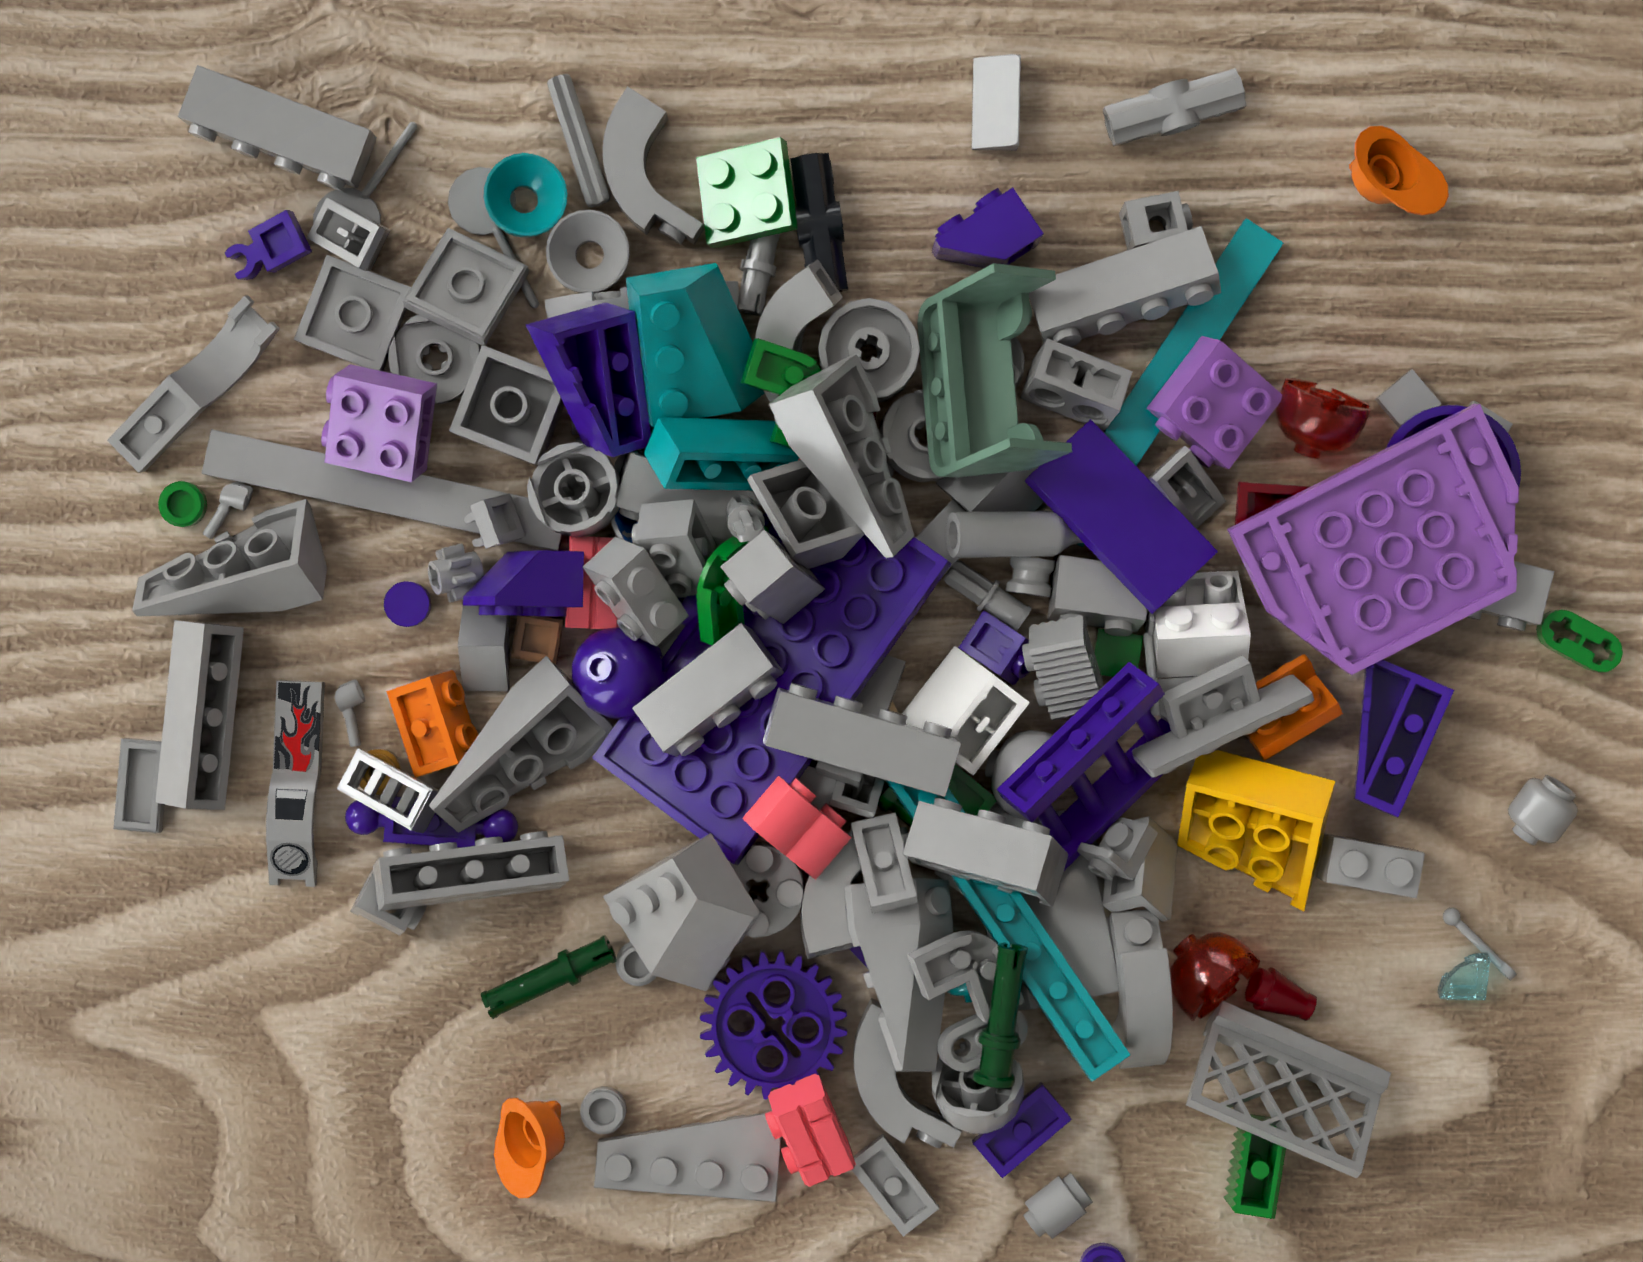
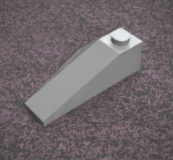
M854 354L791 386L772 401L769 406L774 414L777 426L782 430L791 449L887 559L894 557L914 537L901 485L896 479L890 477L886 463V454L891 453L888 437L881 439L879 437L873 414L880 411L877 396L857 354Z
M545 656L510 689L429 806L459 833L507 806L509 797L528 786H531L533 790L547 783L545 777L566 765L573 769L584 763L598 750L614 726L604 715L586 706L582 696L575 689L572 680Z
M912 878L917 894V904L874 914L871 911L865 883L844 886L849 935L853 947H861L869 970L863 976L867 988H875L882 1009L878 1020L896 1072L936 1071L937 1046L940 1037L945 993L931 1000L922 996L907 954L952 934L953 918L949 880Z

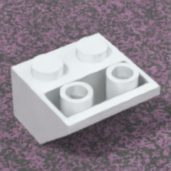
M1238 571L1195 573L1154 612L1153 645L1157 678L1200 676L1240 656H1243L1246 660L1249 658L1251 633Z
M954 646L902 714L908 716L906 724L923 729L925 721L951 728L950 737L956 738L961 742L956 763L974 776L1030 702Z

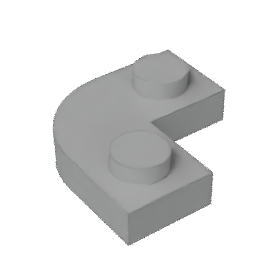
M959 931L907 954L923 997L931 1000L966 983L977 1017L984 1022L988 1020L998 955L997 943L978 932ZM1022 992L1020 993L1019 1005L1025 1002Z

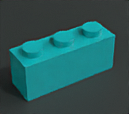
M658 417L644 452L646 459L664 489L753 491L747 481L750 475L795 462L799 459L791 448L770 442L776 422L760 420Z

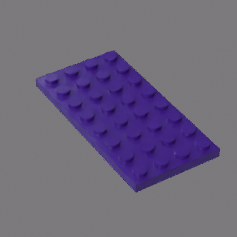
M765 512L763 515L765 520L764 526L769 528V534L782 542ZM864 534L843 558L810 569L824 586L825 590L784 624L771 616L765 620L757 611L753 613L745 604L743 605L745 625L753 629L784 671L776 679L777 686L770 693L757 700L752 697L739 708L741 713L734 721L722 728L715 726L702 736L705 740L704 743L689 755L682 756L679 754L675 757L663 752L639 717L632 715L628 718H620L592 759L699 839L711 833L727 860L735 865H739L759 837V834L742 818L778 776L791 784L795 778L800 779L813 760L764 745L763 737L777 689L789 690L791 683H796L818 690L816 698L834 703L836 696L856 700L951 566V563L915 537L894 557L886 559ZM698 613L685 625L661 659L662 671L666 672L665 682L712 646L700 641Z

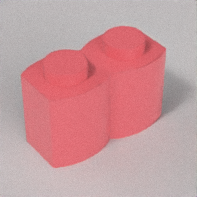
M778 776L742 819L767 842L816 880L852 838L842 829V826L847 821L827 803L821 809L816 807L812 801L817 796L797 778L789 784Z

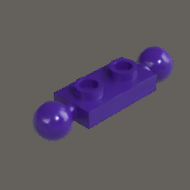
M396 796L391 806L396 808L402 796ZM357 800L348 806L345 813L346 824L352 832L359 835H368L376 831L378 827H384L383 842L435 845L456 842L457 847L462 848L475 846L478 834L484 835L485 838L502 837L503 842H511L518 832L516 817L506 809L496 811L459 833L436 813L424 833L411 831Z

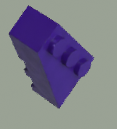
M605 302L525 324L583 444L611 457L647 447L651 432L635 311Z
M1385 660L1365 668L1354 789L1355 800L1396 818L1399 817L1453 695V689Z

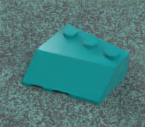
M716 263L626 278L629 310L635 311L648 417L652 427H655L658 417L705 418L739 412L765 394L763 390L741 383L753 342Z

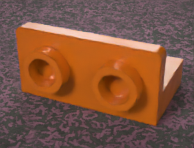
M1305 654L1283 664L1279 669L1256 682L1258 690L1288 675H1294L1312 691L1314 697L1313 702L1299 708L1295 713L1282 716L1259 727L1255 732L1245 735L1264 761L1343 714L1339 703L1316 675L1310 659Z
M453 670L386 691L415 778L460 762L477 738L478 732L471 722L464 701V689L457 680Z

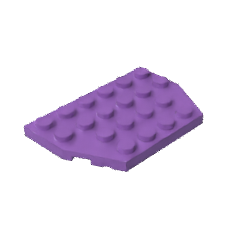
M1473 404L1227 529L1266 612L1350 675L1516 592L1517 569L1514 565V556L1517 553L1518 534H1515V503L1519 502V487L1480 404Z

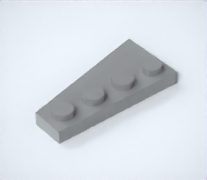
M765 1113L727 1117L724 1120L706 1123L681 1125V1127L659 1131L656 1129L602 1138L597 1143L594 1188L776 1202L781 1137L776 1140L774 1139Z

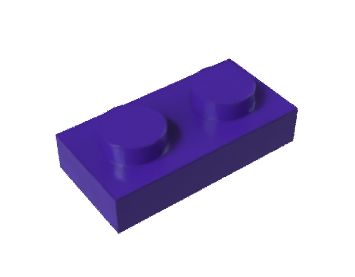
M1040 1082L1023 1097V1102L1016 1116L999 1130L988 1134H979L972 1140V1143L1000 1177L1003 1178L1069 1123L1072 1118L1043 1083Z

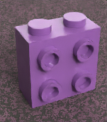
M1201 336L1146 409L1158 418L1155 426L1171 439L1177 441L1180 437L1185 441L1201 465L1209 468L1214 464L1230 469L1284 396L1221 340Z
M352 364L331 377L326 390V401L331 404L329 420L326 421L321 436V444L323 447H326L324 463L413 482L427 470L437 383Z

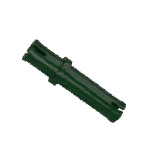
M603 935L599 939L572 952L565 949L558 953L557 959L488 991L481 992L485 1008L490 1006V1010H488L489 1016L495 1019L499 1015L567 983L574 986L581 982L582 976L610 963L617 962L613 947H608V944H610L609 939L606 935Z

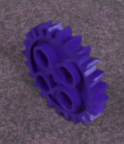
M781 949L777 954L776 961L769 962L765 950H761L758 964L754 965L750 958L744 955L742 956V971L739 972L731 965L726 966V972L730 979L728 983L718 978L714 979L713 985L720 994L719 996L705 995L704 1001L713 1007L714 1010L701 1013L700 1020L712 1024V1028L702 1031L700 1039L714 1041V1044L706 1050L705 1055L706 1057L720 1056L721 1060L715 1067L716 1073L723 1072L728 1068L732 1071L728 1085L733 1086L740 1079L745 1080L746 1095H749L756 1085L762 1086L763 1099L767 1100L772 1088H781L788 1084L795 1085L796 1081L812 1074L820 1076L817 1070L820 1066L833 1071L834 1064L828 1057V1054L843 1053V1047L834 1041V1037L847 1036V1029L836 1025L835 1021L847 1017V1011L845 1009L833 1008V1005L842 998L841 991L827 993L826 989L830 986L832 977L829 975L820 980L815 978L819 964L814 963L807 970L801 968V954H798L791 964L786 963L784 950ZM772 981L784 982L790 989V996L782 1003L770 1002L764 994L765 987ZM748 992H753L758 997L762 1006L773 1019L779 1016L784 1018L781 1027L782 1031L801 1051L800 1056L795 1057L789 1051L785 1042L775 1030H770L769 1032L763 1030L766 1019L757 1007L746 997ZM742 1009L748 1011L754 1018V1026L746 1032L734 1030L729 1023V1016L732 1012ZM801 1017H810L817 1022L819 1030L815 1036L803 1039L794 1033V1022ZM769 1045L777 1047L783 1054V1060L775 1067L762 1065L757 1058V1053L761 1048Z

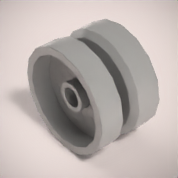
M873 298L850 301L833 312L822 328L818 346L821 370L848 356L857 354L874 389L878 403L888 401L903 391L914 375L920 352L917 331L906 313L890 302ZM865 345H871L877 351V357L872 356L870 362L861 359L860 349Z

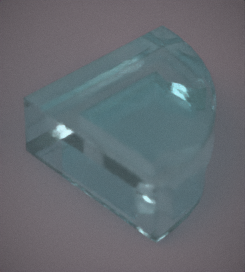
M1488 953L1471 954L1465 957V961L1455 966L1449 973L1446 972L1438 985L1437 992L1439 998L1449 1000H1486L1490 968Z

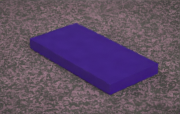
M1090 419L1066 441V443L1072 444L1071 453L1040 465L1026 478L1025 482L1054 513L1065 521L1074 534L1144 607L1153 614L1218 551Z

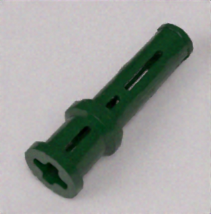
M1006 942L999 943L997 946L998 955L988 1025L979 1033L978 1039L979 1043L982 1044L979 1069L974 1071L973 1080L978 1084L993 1088H1010L1015 1085V1076L1011 1073L1015 1049L1020 1047L1021 1043L1015 1028L1025 958L1028 952L1027 947L1016 943H1010V948H1007L1008 944Z

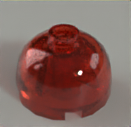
M1286 378L1280 391L1282 394L1281 402L1276 407V419L1283 435L1296 443L1293 449L1295 452L1309 458L1320 459L1322 452L1339 453L1348 449L1358 440L1371 411L1367 403L1333 388L1331 392L1315 388L1317 383Z
M1212 932L1198 939L1194 934H1191L1183 939L1173 950L1177 959L1170 967L1172 997L1191 1021H1195L1197 1016L1201 1019L1214 1011L1222 1001L1228 1000L1238 991L1235 986L1240 980L1239 976L1242 974L1248 980L1259 967L1260 959L1246 944L1232 935Z

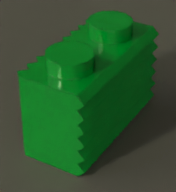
M1250 1114L1251 1117L1260 1121H1265L1271 1118L1267 1116ZM1236 1127L1238 1131L1233 1135L1237 1140L1232 1143L1235 1147L1231 1151L1234 1158L1229 1161L1232 1165L1228 1169L1231 1176L1226 1179L1229 1185L1225 1187L1228 1194L1224 1196V1199L1234 1213L1275 1219L1286 1148Z

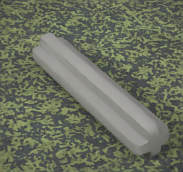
M569 74L555 76L548 80L547 85L585 202L588 207L603 205L610 200V196L571 76Z

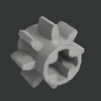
M461 543L437 550L435 553L438 560L430 561L428 564V576L433 591L437 595L447 593L449 602L462 600L463 596L484 576L482 563L477 553L474 551L465 553L464 546Z

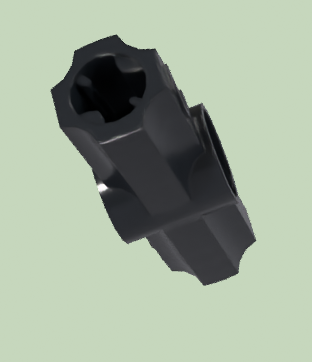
M811 153L790 158L797 207H795L798 226L797 236L799 248H803L804 267L818 259L839 292L848 291L842 242H845L840 203L835 200L834 179L829 153Z

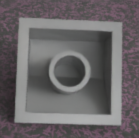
M802 460L752 474L747 479L791 558L807 570L843 558L865 534Z

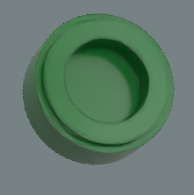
M178 481L164 488L160 494L158 506L161 516L169 524L178 527H191L200 522L207 510V499L204 492L197 485Z

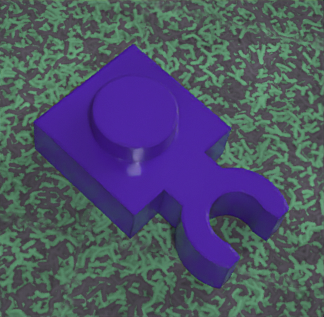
M285 210L248 230L253 241L252 244L232 245L226 250L225 255L227 258L236 259L244 254L247 259V265L243 270L235 273L237 279L250 280L259 274L263 264L267 272L275 273L312 253V250L294 212Z

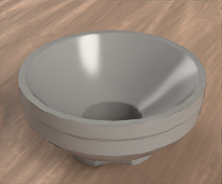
M579 210L568 214L553 227L547 241L546 257L551 272L564 287L578 293L591 291L599 293L615 285L624 275L629 262L630 248L626 233L611 216L595 210ZM588 242L598 244L604 252L602 262L593 269L582 267L578 263L576 256L578 249Z

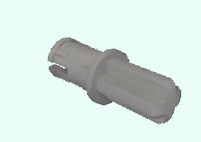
M739 495L741 502L737 503L736 498L733 497L727 504L728 528L740 543H749L764 531L765 520L761 510L755 506L752 499L748 496Z
M957 560L945 575V583L978 605L976 610L979 612L982 609L986 610L1015 631L1020 628L1032 609L1000 588L998 580L991 582L962 561Z

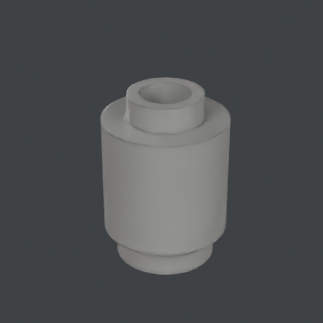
M1070 1172L1063 1179L1060 1176L1056 1177L1025 1201L1029 1211L1023 1216L1039 1237L1047 1233L1053 1239L1087 1213L1085 1208L1093 1203V1201Z

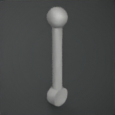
M1448 908L1444 911V922L1447 925H1454L1508 980L1511 981L1517 975L1508 964L1461 920L1460 912L1456 908Z

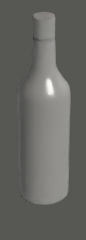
M1053 511L951 512L946 523V545L952 558L1051 557L1060 554L1070 545L1083 543L1067 526L1065 521Z

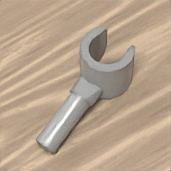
M233 482L223 487L220 493L218 510L203 531V535L213 539L229 514L231 507L245 511L251 500L253 488L240 482Z
M354 679L340 685L334 697L338 708L343 712V718H345L350 747L361 745L356 713L353 707L365 702L362 688L359 682Z

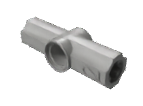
M1235 68L1190 82L1187 79H1179L1159 85L1149 90V94L1104 106L1103 114L1106 130L1114 147L1161 133V136H1167L1186 131L1198 126L1200 121L1244 109L1247 105L1244 86Z

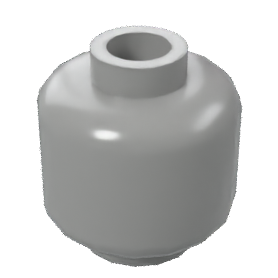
M1545 775L1543 779L1530 778L1508 808V814L1515 823V826L1512 828L1513 832L1531 845H1536L1538 840L1545 843H1556L1577 815L1578 808L1573 801L1576 797L1575 793L1549 775Z

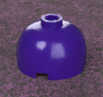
M619 627L601 629L590 634L578 647L572 661V683L588 708L606 717L614 719L628 718L632 715H637L632 709L635 705L665 683L666 672L662 671V661L660 658L663 655L658 645H652L640 638L633 641Z

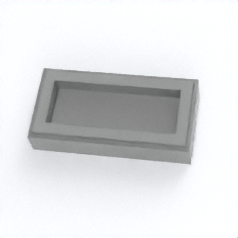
M121 738L113 829L152 833L162 832L165 804L155 802L162 741Z

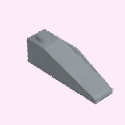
M307 499L266 510L252 518L253 526L232 537L228 531L214 538L216 542L214 546L195 557L191 553H185L139 577L132 611L136 616L276 612L323 600L327 565L310 503Z

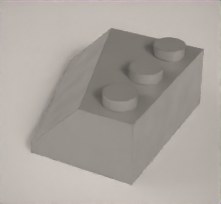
M711 833L642 870L603 896L610 908L613 919L621 925L651 975L703 991H707L713 986L716 975L731 959L729 955L735 946L742 942L760 914Z

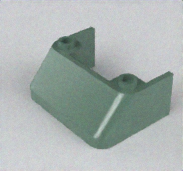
M993 263L927 298L921 305L917 325L930 467L936 476L959 478L1031 470L1072 452L1071 443L1044 441L1036 425L1028 423L1018 424L1011 339L1023 333L1031 321L1032 307L1029 301V293L1056 280L1054 270Z

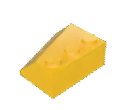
M1220 750L1201 755L1195 759L1187 781L1177 846L1225 871L1235 868L1255 878L1254 886L1267 893L1271 888L1276 889L1292 898L1290 905L1304 912L1323 843L1335 781Z

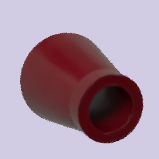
M1261 967L1257 968L1251 975L1245 991L1246 1001L1253 1003L1255 1010L1297 1017L1304 1021L1310 1019L1317 1004V997L1308 993L1273 967L1267 970Z

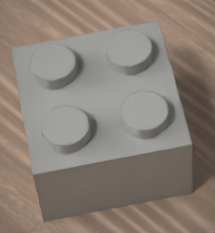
M482 345L449 432L538 467L536 463L547 452L563 411L564 403L548 370Z

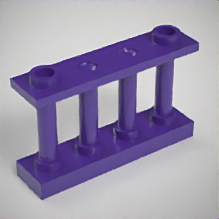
M1130 662L996 789L1002 799L1027 820L1033 822L1038 817L1042 825L1050 829L1049 835L1068 853L1064 871L1081 855L1077 851L1081 842L1092 844L1163 775L1150 777L1134 760L1132 750L1171 731L1169 723L1162 718L1157 722L1150 710L1165 693L1159 683ZM1137 723L1144 735L1124 753L1117 740ZM1104 754L1111 767L1094 784H1091L1084 772ZM1071 786L1078 799L1064 813L1058 816L1051 804Z

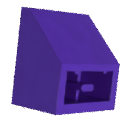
M1013 187L1003 194L997 188L975 203L977 207L973 210L974 214L965 220L958 214L942 224L937 229L938 233L935 235L936 239L932 253L939 260L979 268H986L993 263L1010 265L1037 247L1044 233Z
M551 550L507 552L463 596V606H479V615L566 617L567 607H583L584 552Z

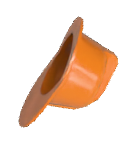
M1370 126L1359 134L1355 142V159L1349 164V169L1354 186L1361 196L1376 204L1394 203L1403 210L1417 215L1435 214L1445 206L1449 194L1448 184L1443 173L1429 159L1413 148L1402 136L1384 126Z
M508 1098L502 1105L501 1119L495 1141L494 1158L496 1169L503 1185L511 1194L518 1198H530L537 1193L541 1185L546 1164L564 1148L565 1132L561 1123V1105L553 1100L548 1102H523L519 1098Z

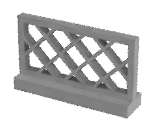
M1222 1001L1206 1022L1203 1033L1206 1037L1186 1106L1357 1178L1363 1170L1381 1094L1388 1088L1391 1072ZM1218 1041L1232 1047L1240 1061L1223 1067L1214 1050L1216 1042ZM1264 1061L1274 1065L1282 1079L1266 1085L1255 1064ZM1209 1066H1211L1213 1071L1208 1073ZM1244 1068L1255 1090L1239 1095L1228 1074ZM1218 1079L1229 1100L1218 1103L1201 1096L1204 1084ZM1306 1079L1316 1083L1324 1097L1308 1103L1297 1082ZM1287 1087L1298 1108L1282 1114L1270 1092ZM1260 1097L1271 1118L1260 1121L1251 1117L1244 1102ZM1348 1097L1365 1104L1363 1117L1351 1121L1339 1100ZM1329 1105L1340 1126L1325 1132L1313 1110ZM1302 1115L1314 1136L1306 1140L1295 1136L1286 1121ZM1360 1127L1359 1133H1357L1355 1128ZM1345 1133L1354 1149L1352 1160L1337 1154L1329 1139Z

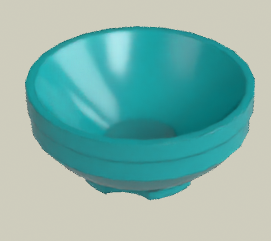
M520 153L502 159L492 168L484 185L483 198L488 215L498 228L516 237L529 238L548 232L558 223L566 208L568 193L565 180L553 163L535 154ZM518 188L532 190L537 197L536 208L529 213L516 211L510 202V196L513 191Z

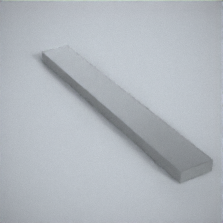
M213 429L210 432L201 473L480 534L476 522L467 524L464 522V517L472 512L470 505L484 499L509 494L426 475H420L413 482L403 481L324 463V453ZM510 494L526 536L514 542L560 551L563 535L554 532L537 518L529 505L527 497Z

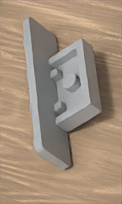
M1240 656L1164 692L1165 695L1162 697L1171 731L1133 749V757L1150 777L1170 773L1178 766L1194 758L1212 753L1218 747L1240 736L1251 734L1265 724L1282 716L1295 713L1299 708L1314 701L1313 693L1294 675H1288L1257 690L1251 663L1243 656Z

